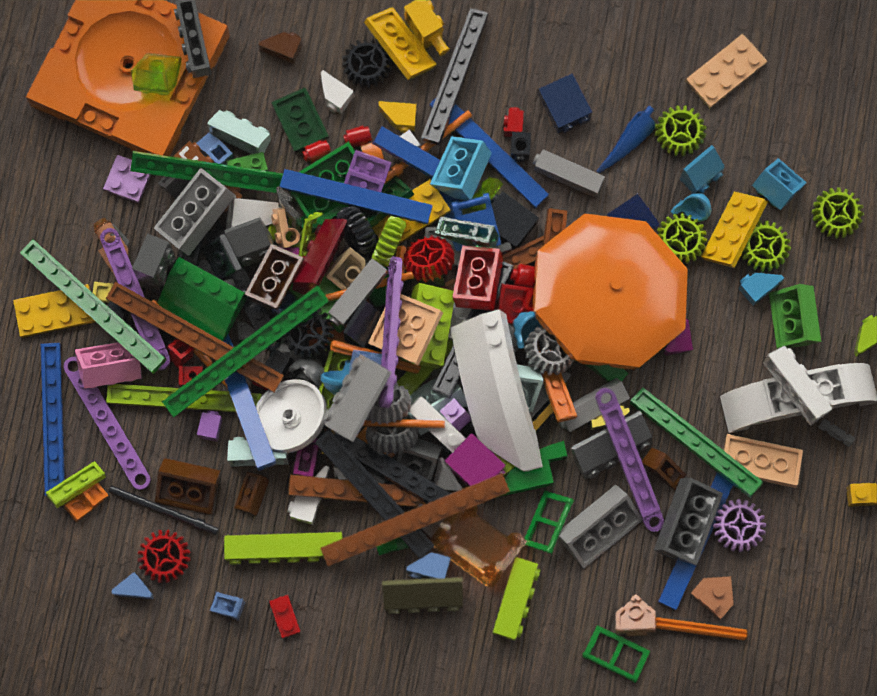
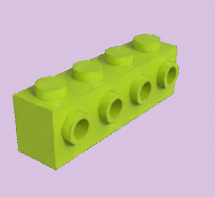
M515 557L493 630L494 635L515 641L516 636H521L523 626L520 623L522 618L526 619L529 607H526L528 599L532 600L535 590L531 586L533 580H538L540 570L537 569V563Z

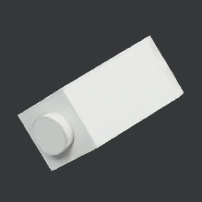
M322 71L321 78L327 108L334 113L337 111L342 114L354 98V91L325 71Z

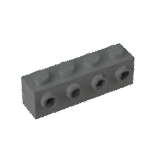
M176 0L177 9H174L176 20H180L181 26H178L180 38L184 37L185 44H182L184 55H188L189 61L186 62L188 73L192 72L193 78L211 75L212 72L195 0Z

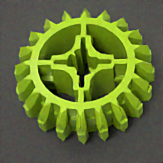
M676 106L675 111L670 107L669 113L664 111L662 113L663 117L658 118L659 123L655 126L658 129L655 135L660 136L657 142H664L661 148L668 147V153L674 150L675 156L678 155L679 151H681L682 156H685L686 150L689 154H692L693 149L698 150L699 145L703 144L702 138L706 136V133L703 132L706 130V126L702 125L704 119H698L700 114L696 113L694 115L693 108L690 109V112L686 111L687 106H684L683 110ZM677 118H682L686 121L681 122L678 121ZM668 123L673 131L670 137L666 133V125ZM691 125L694 126L696 132L694 138L691 137V133L688 130ZM684 129V132L677 133V130ZM682 140L685 143H677L675 141Z
M838 187L835 192L833 188H830L829 193L823 191L822 196L816 198L818 202L813 204L815 209L812 210V214L815 216L812 219L813 221H819L815 226L817 228L823 227L821 233H824L825 230L828 231V237L834 233L835 238H838L839 234L845 238L847 233L852 235L853 230H857L859 228L858 224L862 223L860 217L864 215V212L859 210L863 208V205H857L860 199H853L854 193L848 195V189L841 192V188ZM831 200H840V201H843V202L840 203V204H836V203H834V202H829V201H831ZM847 205H848V206L850 207V209H851L852 219L849 217V214L846 212V207H847ZM823 207L829 213L830 217L828 220H826L823 214ZM840 208H842V210L840 211L841 213L833 218L835 212L837 210L839 211ZM834 222H840V223H842V224L845 223L846 225H844V226H836V225H833V223H834Z
M681 213L680 218H678L677 214H674L673 220L667 217L666 222H661L662 228L657 229L658 236L681 262L684 259L685 263L688 264L690 262L689 257L695 261L696 255L701 256V250H705L706 246L702 243L707 242V238L703 237L706 235V231H700L703 228V224L697 226V218L691 221V215L686 219L684 218V213ZM682 226H685L691 229L692 231L687 232L683 229ZM675 227V235L671 236L670 239H666L667 231ZM679 235L685 238L684 242L677 240ZM696 238V246L688 251L687 243ZM670 246L678 247L680 252L673 250Z
M394 216L388 218L373 252L372 258L384 267L389 266L390 260L394 256L406 228V222L401 218Z
M768 220L765 221L764 225H762L761 221H758L742 254L745 253L742 259H749L748 266L753 263L755 264L754 270L761 266L760 270L764 272L765 267H767L768 271H772L773 266L778 269L779 263H785L784 258H788L789 254L787 251H790L791 247L787 245L790 243V239H784L787 236V232L781 233L782 226L776 229V223L769 226ZM763 233L770 234V235H772L773 237H771V238L765 237ZM755 236L757 246L751 250L750 239ZM778 242L780 250L779 254L775 257L772 247ZM762 243L769 245L768 248L763 249L761 247ZM757 255H764L766 259H761Z

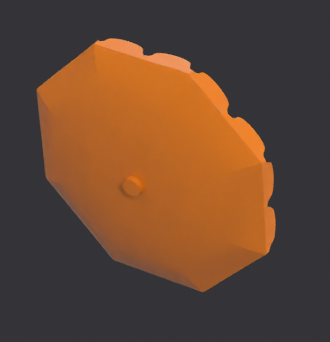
M583 214L537 251L533 310L539 323L549 334L556 337L559 346L571 359L588 365L608 364L611 367L621 369L639 368L685 330L688 269L646 221Z

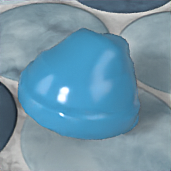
M702 193L691 194L684 200H680L673 207L671 213L678 214L683 211L687 217L689 215L692 216L691 220L697 218L701 222L708 219L711 215V203Z
M534 311L521 312L513 320L514 337L517 340V347L519 349L524 348V340L529 338V334L532 331L534 332L535 328H541L542 326L536 319Z
M346 360L342 371H328L321 374V381L325 388L333 395L340 391L343 386V379L346 375H349L350 360Z

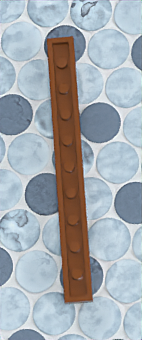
M117 282L114 283L106 297V300L216 361L234 348ZM254 358L236 371L275 393L284 375Z
M500 473L332 542L320 549L327 565L330 566L510 492L503 473Z

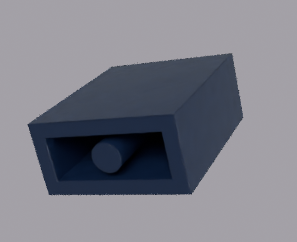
M573 73L539 88L538 96L557 133L562 131L566 133L572 130L573 126L577 124L583 125L590 121L592 110Z

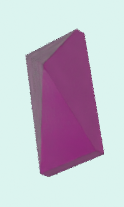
M686 319L685 330L667 346L664 352L666 356L693 350L688 319Z

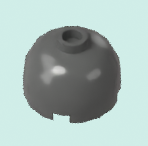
M301 357L288 368L287 372L290 371L288 376L291 380L307 381L319 390V386L323 383L320 379L321 374L325 372V368L318 358Z

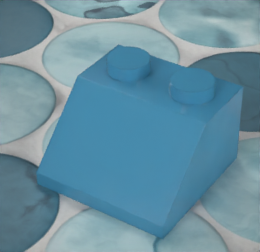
M713 145L683 169L680 180L693 194L704 193L710 187L709 183L713 180L715 182L724 175L722 172L725 166Z
M778 158L764 169L752 186L760 195L765 196L774 207L781 210L807 182Z

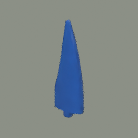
M648 106L645 111H638L627 124L619 141L598 168V173L624 158L654 131L656 123L650 117L654 112L651 106Z

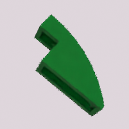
M564 441L539 449L542 468L524 472L515 466L505 477L510 492L498 497L552 486L554 482L549 463L567 458Z

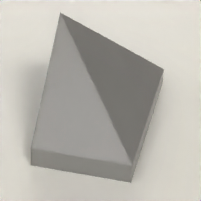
M443 457L438 460L434 484L448 492L454 493L461 490L462 487L452 471L445 465Z

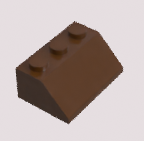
M271 244L245 295L253 303L267 309L278 310L304 261V257Z
M164 458L158 470L155 502L212 514L221 470Z

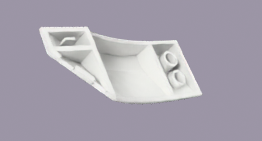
M501 310L488 312L451 327L461 382L478 440L488 449L524 472L542 468L537 435L523 392L506 313Z

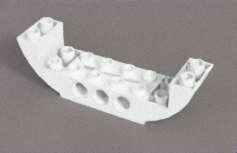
M837 364L807 371V376L810 380H814L818 384L819 392L823 396H827L831 401L832 409L857 403L860 406L877 403V393L870 365ZM775 378L752 383L720 396L728 433L748 430L751 425L802 415Z

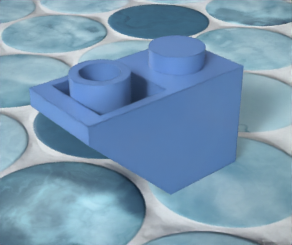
M210 133L206 134L196 143L202 149L201 153L205 157L209 156L214 163L227 165L226 160L234 159L233 153Z
M431 552L407 566L406 571L410 573V577L421 579V576L429 579L446 578L450 557Z

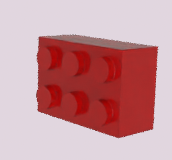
M462 245L452 297L456 307L494 311L503 263L500 249Z

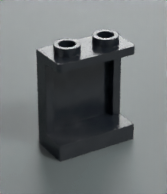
M502 191L500 195L496 194L491 200L499 236L506 242H510L512 249L515 250L520 247L538 224L539 217Z

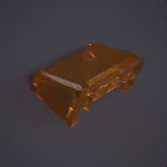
M477 505L445 518L432 538L434 547L488 587H494L527 543V540L521 534L512 532L506 536L476 514L478 511Z

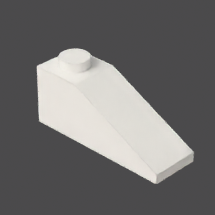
M422 396L412 404L410 413L417 420L445 421V429H427L452 453L466 439Z
M325 466L315 477L328 478L330 468ZM296 496L294 502L291 501L288 508L290 518L313 525L321 498Z

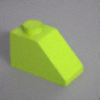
M870 315L862 321L864 324L859 328L854 351L856 357L877 345V316L873 317Z

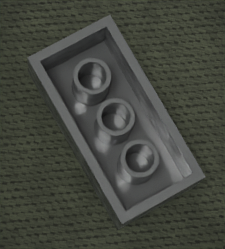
M147 233L132 267L141 287L158 294L162 293L168 275L177 260L170 243Z

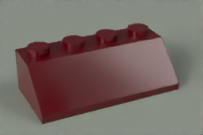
M325 219L322 225L319 224L314 234L316 238L314 241L311 240L307 247L309 252L307 256H302L304 261L292 282L293 291L305 295L317 285L320 286L344 238L347 225L346 219Z

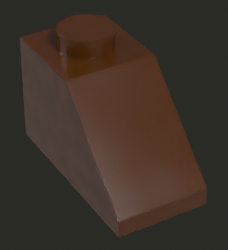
M282 32L262 40L258 44L261 52L292 64L295 63L303 45L302 38L293 32Z
M653 447L642 460L643 466L650 473L674 490L677 489L680 479L686 476L685 472L667 454Z

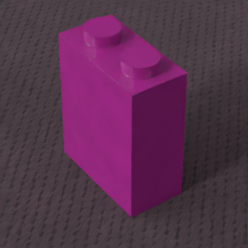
M472 433L445 460V465L467 486L500 473L505 474L504 469L506 465Z

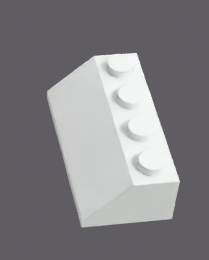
M783 346L770 353L763 364L811 426L832 410V403L827 396H823L819 392L818 384L814 380L811 381L807 376L806 368L802 364L799 365L793 351Z

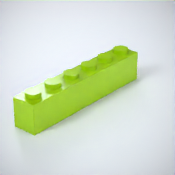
M342 532L224 536L225 560L229 561V564L232 565L241 564V561H249V564H260L261 560H268V563H280V560L298 563L300 559H308V562H319V559H324L320 548L342 539L343 535Z

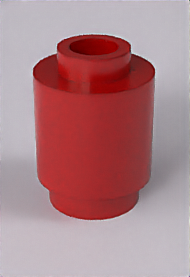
M359 126L346 130V135H343L345 143L349 142L352 148L368 144L369 141H372L368 126Z
M320 140L305 146L302 155L306 162L313 164L331 153V149L326 140Z

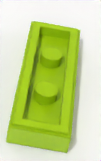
M94 461L48 490L46 495L55 507L59 508L106 478V475Z

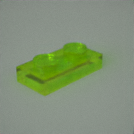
M489 177L482 183V187L473 195L472 199L489 193L491 201L503 183L499 179ZM486 204L470 207L469 209L475 212L485 209Z

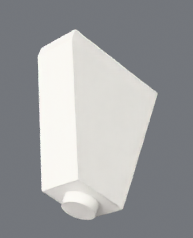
M234 198L228 206L226 229L259 217L265 225L272 224L271 215L273 214V209L280 207L277 202Z

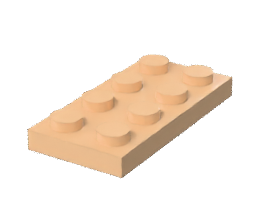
M742 34L689 76L686 82L709 108H712L763 67L767 60Z
M730 434L726 435L724 451L759 479L769 483L797 488L803 450Z

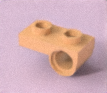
M273 209L271 219L273 225L276 226V243L279 244V247L283 248L297 244L300 234L295 228L288 227L285 209ZM291 231L293 237L290 241H287L286 233Z

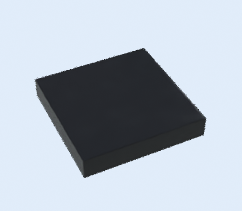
M225 234L218 236L202 248L215 277L224 281L241 269Z

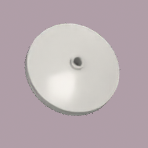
M299 379L283 381L279 384L275 393L268 390L258 401L256 409L271 450L281 453L300 450L310 444L321 432L324 426L322 422L324 420L323 416L327 411V405L324 396L313 384Z

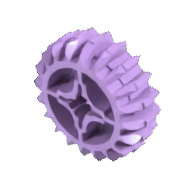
M740 499L736 500V505L731 500L729 501V507L726 504L722 505L724 511L720 509L717 511L721 517H714V520L719 522L713 525V528L719 529L714 534L715 536L721 534L722 537L718 542L720 543L725 540V548L731 544V551H734L736 546H738L739 552L743 551V546L749 551L750 544L756 547V541H762V537L758 534H765V531L760 529L766 527V523H760L765 517L764 515L758 517L757 514L761 512V509L754 511V503L748 507V500H745L743 505H741ZM736 511L735 520L724 523L726 515ZM742 511L749 514L754 522L745 520ZM738 520L740 521L741 525L745 526L742 527L741 531L739 530L738 526L734 525L738 523ZM755 528L753 536L743 541L744 531ZM725 529L732 530L737 540L731 538Z

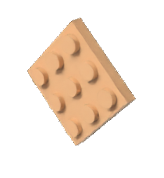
M400 294L402 306L399 311V318L401 323L397 332L399 345L396 348V356L419 365L443 312ZM385 309L368 342L370 345L381 350L383 346Z

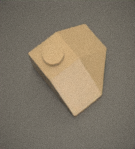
M350 247L328 268L326 278L340 289H347L366 266L365 259Z

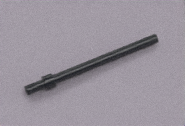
M113 485L110 487L109 493L194 526L196 530H204L214 535H217L219 528L205 523L206 521L203 519H195Z

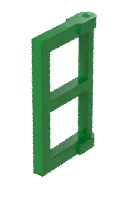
M544 491L522 544L552 554L574 500ZM548 498L566 504L558 522L541 517ZM538 522L556 527L548 546L531 541Z
M597 625L582 657L636 683L650 651ZM600 633L619 642L609 663L590 654ZM623 644L642 653L633 675L614 666Z

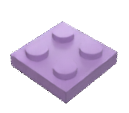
M117 155L103 190L140 203L151 174L130 171L131 160Z

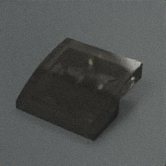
M278 186L276 188L278 206L285 209L288 227L295 228L300 233L302 231L301 215L293 208V198Z

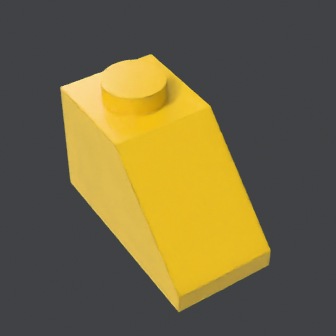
M379 101V111L396 130L402 133L408 130L415 131L416 104Z
M850 484L847 487L848 507L877 505V484Z

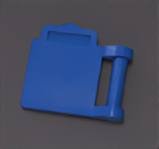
M489 193L483 194L482 197L459 203L457 201L451 202L456 221L449 224L450 240L453 242L456 251H461L462 245L490 248L501 244ZM486 204L487 209L460 215L459 210Z

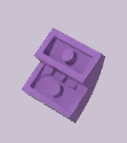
M355 150L344 184L382 192L392 162Z

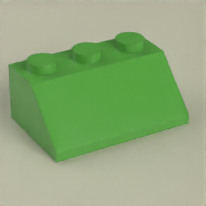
M798 284L769 293L777 349L783 346L786 348L801 347L821 342L813 286Z

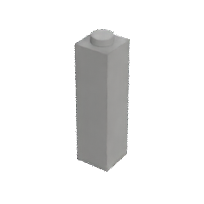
M544 149L541 154H536L533 161L535 172L594 198L597 197L605 179L603 175Z
M372 258L328 312L329 316H331L330 320L337 326L341 324L345 327L363 299L367 300L388 274L387 269Z
M615 378L572 402L577 417L573 420L558 422L561 428L571 432L601 415L595 397L602 388L612 390L619 404L630 399L623 383ZM604 393L601 397V402L608 403L611 399L610 394Z

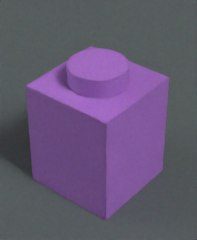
M455 398L440 410L457 431H460L472 420L471 416Z
M202 412L197 432L198 438L218 442L223 420L221 416H218V412Z

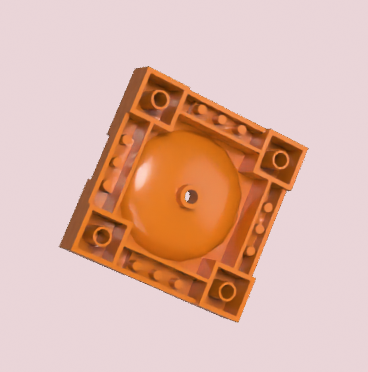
M75 0L68 13L69 18L54 48H51L26 98L31 107L63 121L72 122L131 148L132 151L171 156L182 133L181 130L208 75L193 78L192 72L188 73L186 62L189 60L188 55H184L182 44H185L184 37L180 38L178 26H181L180 20H176L174 9H177L176 5L165 0ZM198 13L209 64L212 69V67H215L230 37L228 25ZM127 64H133L130 69L125 68Z

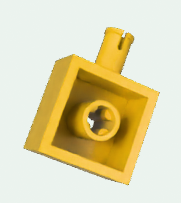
M415 0L404 7V20L425 49L434 45L439 56L446 54L449 48L443 41L444 22L439 15L436 16L433 12L434 7L431 1Z

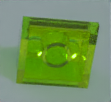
M146 53L131 70L134 91L168 95L177 84L181 57Z

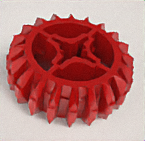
M433 235L430 238L424 236L422 240L417 238L416 243L411 242V247H406V252L403 253V264L406 272H412L418 282L423 279L426 283L428 279L434 281V278L437 277L441 279L442 274L447 275V270H452L455 254L452 246L446 239H442L440 236L435 238Z
M159 530L158 537L152 532L151 536L153 539L150 540L148 537H145V541L148 544H140L145 550L138 551V554L143 556L138 559V562L144 563L140 566V569H147L144 573L146 576L152 573L151 580L154 581L158 576V582L162 583L163 577H165L166 582L169 583L170 576L177 580V572L180 575L184 574L180 570L182 567L188 569L184 561L190 562L191 559L185 557V555H189L191 552L190 550H184L188 547V543H182L184 540L182 536L176 540L178 535L176 532L170 537V530H166L165 536H163L162 530ZM168 541L161 549L153 548L159 542ZM174 544L179 548V560L172 556ZM168 551L167 555L170 559L164 558L163 561H160L162 558L159 554H165ZM149 553L157 557L155 569L149 563ZM166 564L176 565L169 571L160 572Z

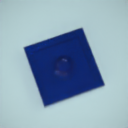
M638 194L607 214L608 217L646 221L652 229H655L660 224Z

